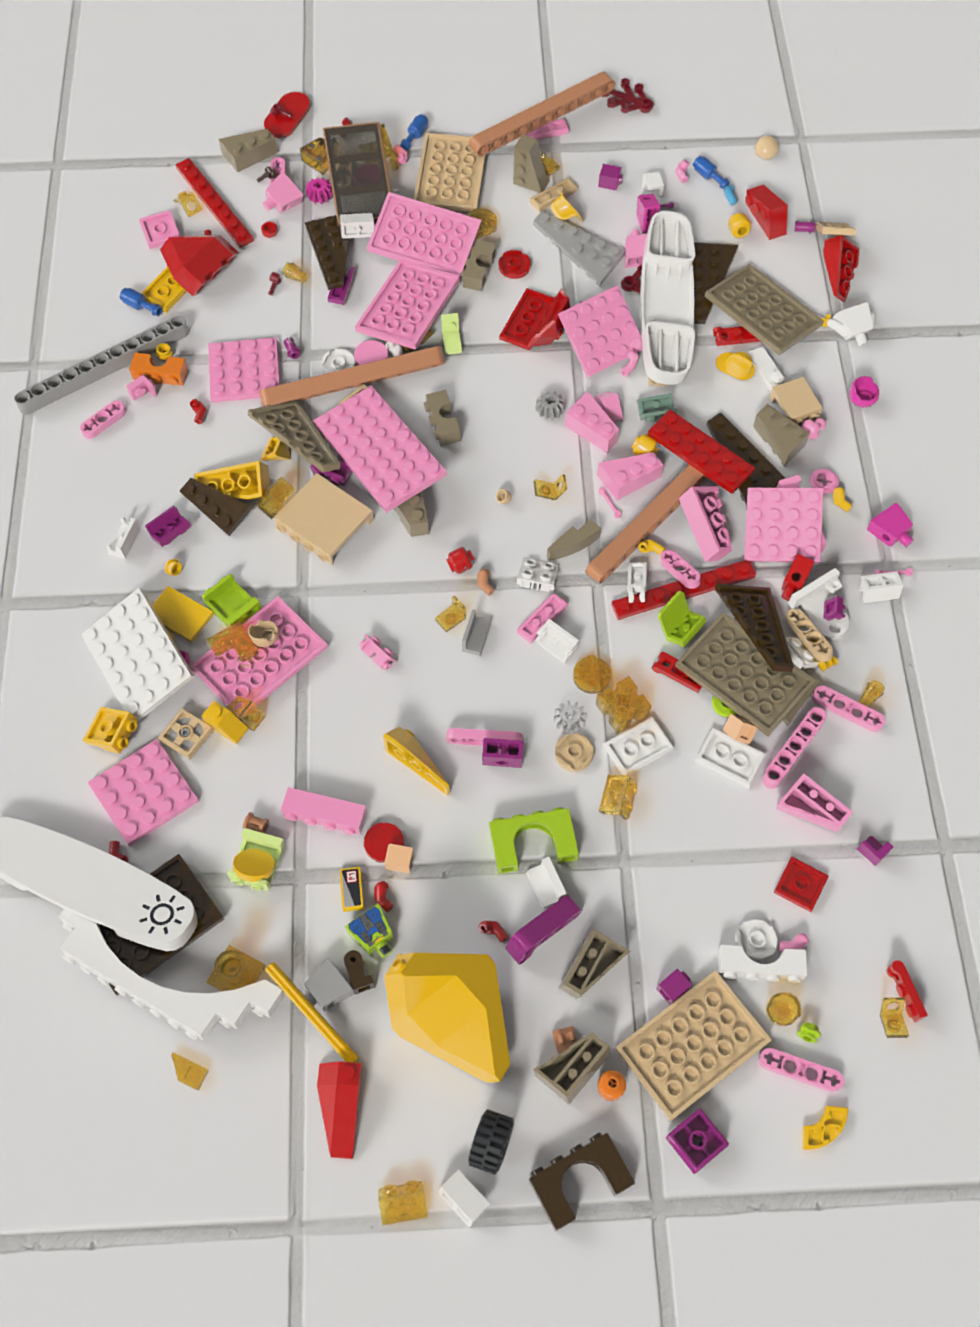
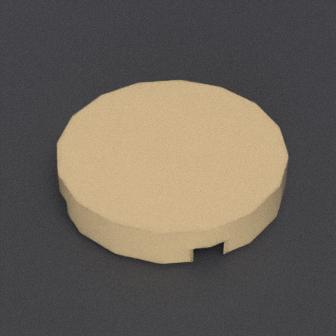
M581 734L564 735L555 746L556 761L567 771H582L593 760V745L587 737Z

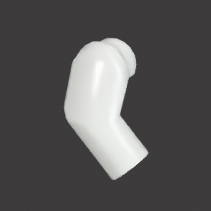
M389 341L386 343V348L394 355L393 357L402 355L403 349L398 344Z

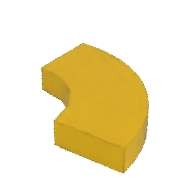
M826 1105L823 1116L817 1123L802 1127V1150L819 1149L834 1141L845 1127L848 1108Z

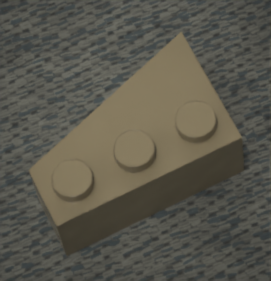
M522 134L514 147L513 184L540 193L545 190L550 180L549 177H546V167L541 160L542 154L537 139Z
M421 491L394 508L411 537L429 534L428 519Z
M593 929L588 933L559 988L578 999L630 951Z
M592 1032L569 1046V1049L561 1054H556L548 1062L534 1068L535 1076L567 1104H570L611 1054L610 1046Z

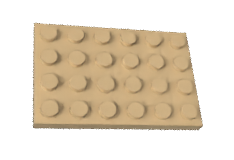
M425 133L414 200L446 210L477 213L486 155L480 157L471 149L468 143L472 136Z
M715 970L620 1043L615 1050L671 1122L771 1042L772 1039Z

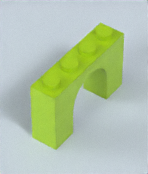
M557 807L549 812L535 811L531 815L525 816L524 814H517L508 819L499 817L489 822V832L497 874L518 871L514 842L520 833L529 829H538L550 836L554 844L558 864L578 860L579 852L569 808Z

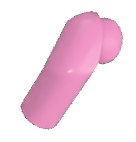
M396 144L393 148V151L398 154L396 159L398 163L404 164L407 162L408 152Z
M682 160L675 170L682 183L688 180L686 171L687 167H689V162L687 160Z
M630 351L627 354V358L630 361L621 370L623 376H628L636 368L639 356L634 351Z
M799 933L791 942L780 941L779 951L782 952L784 949L803 950L808 945L809 938L806 934Z

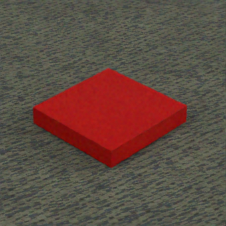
M791 856L773 893L812 912L829 875Z

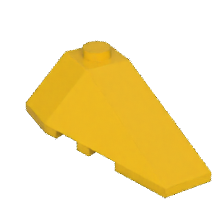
M260 461L194 474L195 480L230 497L245 500L264 497L270 484L269 466Z
M399 726L383 735L385 751L445 795L448 796L450 794L449 784L410 730H404Z

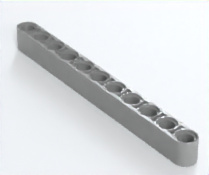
M174 316L18 392L14 400L22 414H31L130 365L134 353L153 354L156 352L159 344L166 343L171 345L185 338L189 334L186 320L183 316Z

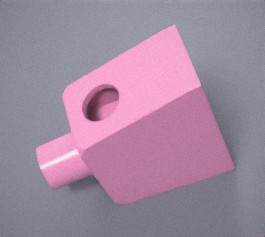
M282 172L266 189L265 196L267 200L263 202V206L267 211L275 207L278 212L282 213L302 203L303 194L289 177Z
M633 230L630 236L626 237L625 268L642 265L647 234L640 235L638 230Z

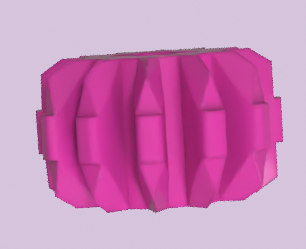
M317 176V179L311 178V182H307L306 195L309 201H313L314 204L318 202L322 204V202L328 203V199H332L333 191L329 180H325L324 177L319 179Z

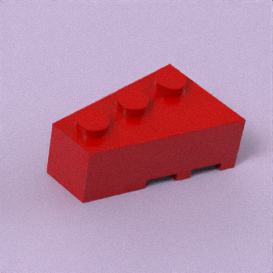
M764 184L747 189L745 203L768 239L771 240L787 235L788 205Z

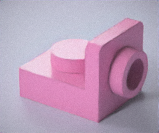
M144 375L126 386L133 400L142 397L146 392H149L153 397L157 395L155 391L156 385Z

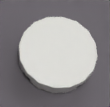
M338 348L335 351H329L322 359V368L325 374L356 366L353 354L346 349Z
M751 919L745 921L739 927L735 935L736 946H742L746 955L751 960L760 962L767 960L774 954L778 946V937L775 929L767 924V922L760 919Z

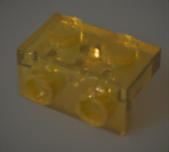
M608 775L599 812L601 814L620 815L623 819L628 820L633 810L632 803L634 795L637 793V783L629 775Z
M412 1180L403 1185L395 1186L390 1184L378 1189L382 1226L428 1217L423 1181Z

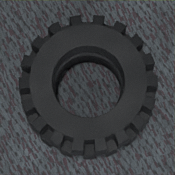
M489 1109L483 1113L468 1157L469 1166L493 1175L500 1170L514 1126L513 1118Z

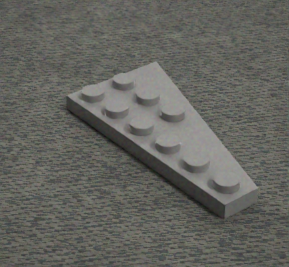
M541 211L533 221V226L545 237H549L556 247L559 246L563 250L562 253L577 267L586 271V275L589 278L592 277L599 287L625 256V250L544 211Z

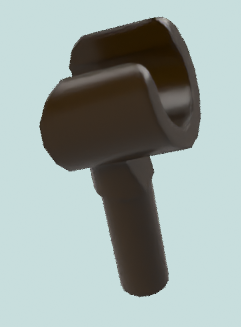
M267 166L265 173L257 179V182L259 183L267 177L269 179L275 178V170H271V167Z

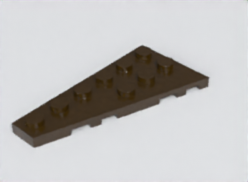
M336 215L305 222V227L327 289L344 287L350 238L342 239L341 226H338Z
M694 242V324H706L713 303L705 297V293L725 280L739 245Z
M722 413L707 421V427L714 440L755 467L751 476L738 488L741 493L740 497L746 506L748 488H777L778 482L786 479Z
M716 584L715 591L772 671L792 672L794 665L771 589L768 587Z

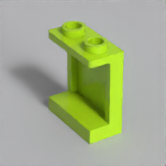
M231 573L222 577L216 585L208 588L202 595L204 604L213 611L231 632L262 609L260 602L255 597L252 598L235 581Z

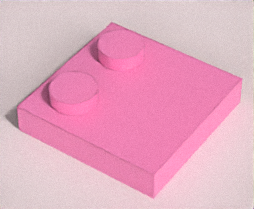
M170 210L139 219L149 249L163 246L169 237L179 235Z

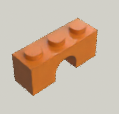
M134 353L129 370L133 380L144 375L154 383L183 386L188 367L185 358L168 357L164 365L157 367L154 365L151 354Z

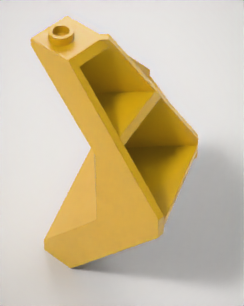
M419 952L397 954L396 959L384 975L392 1029L399 1037L486 1083L501 1082L510 1066V1058L495 962L488 954Z

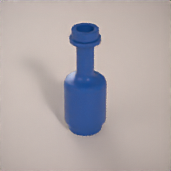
M419 114L407 129L409 135L400 144L406 151L411 148L413 139H419L427 129L429 120L425 115Z
M698 156L693 162L694 170L706 180L713 178L720 184L719 187L723 190L725 186H729L730 181L716 173V165L706 157Z
M123 288L120 292V300L124 304L136 310L145 308L151 311L154 316H160L162 313V307L158 304L153 305L146 302L147 299L144 294L132 288Z

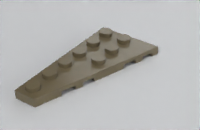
M297 400L248 410L250 418L323 473L340 469V462Z

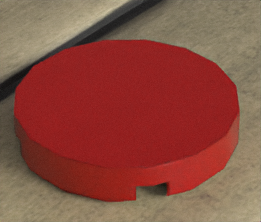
M506 251L499 258L498 269L505 277L519 279L529 273L531 260L522 251Z
M390 823L373 825L364 837L366 854L378 863H385L389 844L404 846V837L401 830Z

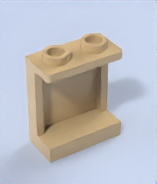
M804 377L772 387L770 400L772 403L777 401L786 417L797 425L802 426L804 421L808 419L815 422L816 419L820 418L823 408Z

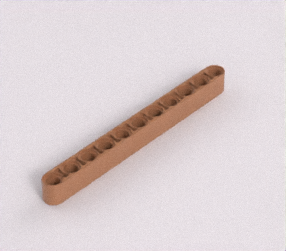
M600 72L474 135L468 144L478 156L482 157L520 138L522 134L526 135L611 92L615 87V81L606 72Z
M436 346L260 390L259 394L263 407L296 400L301 401L363 384L434 368L445 364L441 346Z
M689 465L587 566L585 573L599 584L604 582L638 548V544L645 541L681 505L679 498L691 487H699L707 477Z

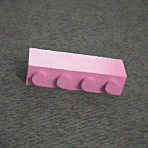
M290 787L287 789L281 807V812L287 820H301L310 826L318 824L327 830H342L348 835L361 834L367 815L365 805Z

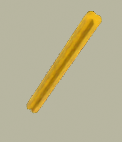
M275 962L269 964L265 971L344 1061L355 1063L358 1060L356 1053Z

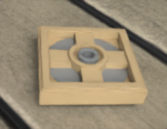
M181 708L159 735L158 740L191 760L214 731V728L184 708Z

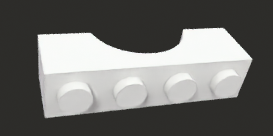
M720 945L718 949V974L724 975L726 979H736L737 976L745 977L746 980L766 978L767 981L776 982L779 979H788L790 983H799L807 976L806 950L784 949L777 961L771 964H760L751 960L746 955L742 946Z

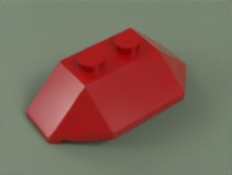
M560 289L554 297L527 346L549 345L555 339L559 340L561 337L563 324L558 314L570 308V300L564 290Z

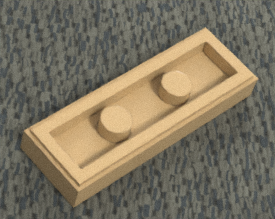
M566 178L531 197L530 203L540 212L551 206L561 195L559 191L566 198L577 192L578 187L569 178Z

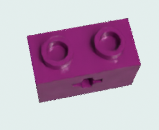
M484 738L482 765L522 768L523 741Z

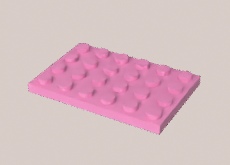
M388 192L368 243L367 251L397 261L412 262L459 275L461 280V272L465 269L466 260L470 255L471 248L481 226V220Z
M400 260L356 324V332L416 350L459 284L460 276Z
M277 596L191 664L190 668L240 720L327 649L328 645ZM259 620H270L276 623L280 631L278 640L268 647H258L252 642L248 634L250 624L255 626ZM243 653L250 654L252 658V663H250V657L248 655H243L241 657L240 655Z

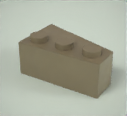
M268 129L219 139L222 155L237 172L278 153L276 139Z
M769 404L765 405L757 413L753 425L764 442L770 445L774 455L777 454L780 458L781 464L784 467L806 445L810 434Z

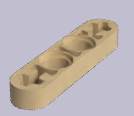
M800 609L789 610L786 615L789 627L818 661H830L833 657V648L803 611ZM803 627L809 628L807 631H801L800 629ZM818 639L819 641L812 643L809 640Z

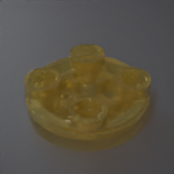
M477 208L467 213L466 216L481 220V226L476 239L496 232L497 217L491 210Z
M591 654L576 663L573 670V681L577 688L585 693H600L608 687L611 681L612 670L604 660Z

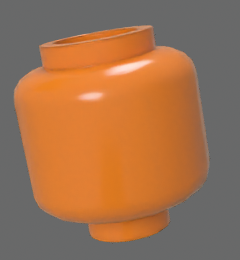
M608 1070L602 1073L597 1082L598 1094L606 1101L613 1102L619 1100L626 1090L624 1076L616 1070Z

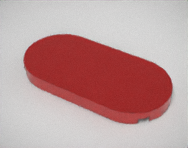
M301 92L286 93L277 102L281 105V109L293 115L292 119L280 113L277 116L269 113L265 118L264 128L268 129L275 138L291 135L310 110L309 98Z

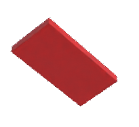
M526 288L501 331L499 340L530 351L532 347L527 345L554 297Z

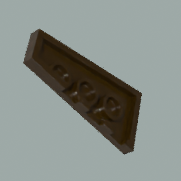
M191 477L179 491L229 536L253 509L251 506Z

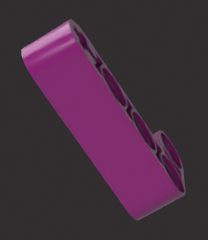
M569 894L564 896L519 929L511 937L505 949L521 965L533 954L538 946L576 919L583 911L582 908Z

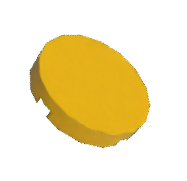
M248 849L239 852L234 857L233 871L236 872L239 878L245 881L257 882L264 877L267 879L274 872L275 861L268 852L263 850Z

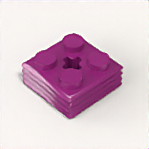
M701 1108L697 1109L666 1136L667 1141L693 1174L700 1171L729 1146V1142ZM693 1135L696 1138L699 1136L702 1138L700 1142L701 1147L698 1144L694 1145L692 1143L694 1140Z

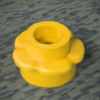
M166 343L159 344L156 348V355L160 359H167L173 354L172 348Z
M177 558L170 559L165 564V572L168 575L177 576L182 571V564Z

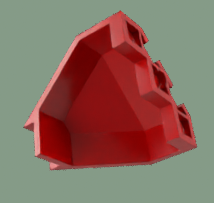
M174 235L169 237L160 248L173 279L192 296L198 295L209 281L214 280L220 271L230 265L239 254L221 235Z

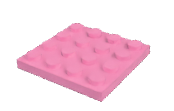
M618 285L558 314L586 377L626 359L630 351L635 353L642 351L641 335Z
M276 337L208 343L210 399L212 403L260 398V390L280 385Z
M748 488L744 560H750V562H793L796 555L800 554L815 561L814 563H820L824 489Z
M157 739L88 782L129 846L199 802Z

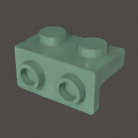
M672 393L637 399L640 421H656V418L663 417L670 409L677 413V408L674 409Z

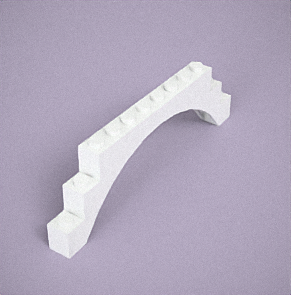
M66 909L59 916L63 922L62 926L71 932L60 947L64 954L63 958L71 964H74V962L81 965L80 969L89 975L91 973L98 976L97 979L107 986L109 983L114 985V990L123 996H126V994L133 997L132 1001L140 1007L148 1006L151 1008L150 1012L158 1018L164 1016L169 1019L167 1022L176 1029L182 1027L186 1030L185 1034L194 1040L199 1038L204 1041L218 1020L220 1024L228 1029L231 1026L238 1029L251 1008H253L252 1011L258 1016L263 1017L265 1015L270 1018L284 998L283 990L265 979L236 990L216 993H187L161 987L140 977L117 958L108 947L101 933L99 923Z

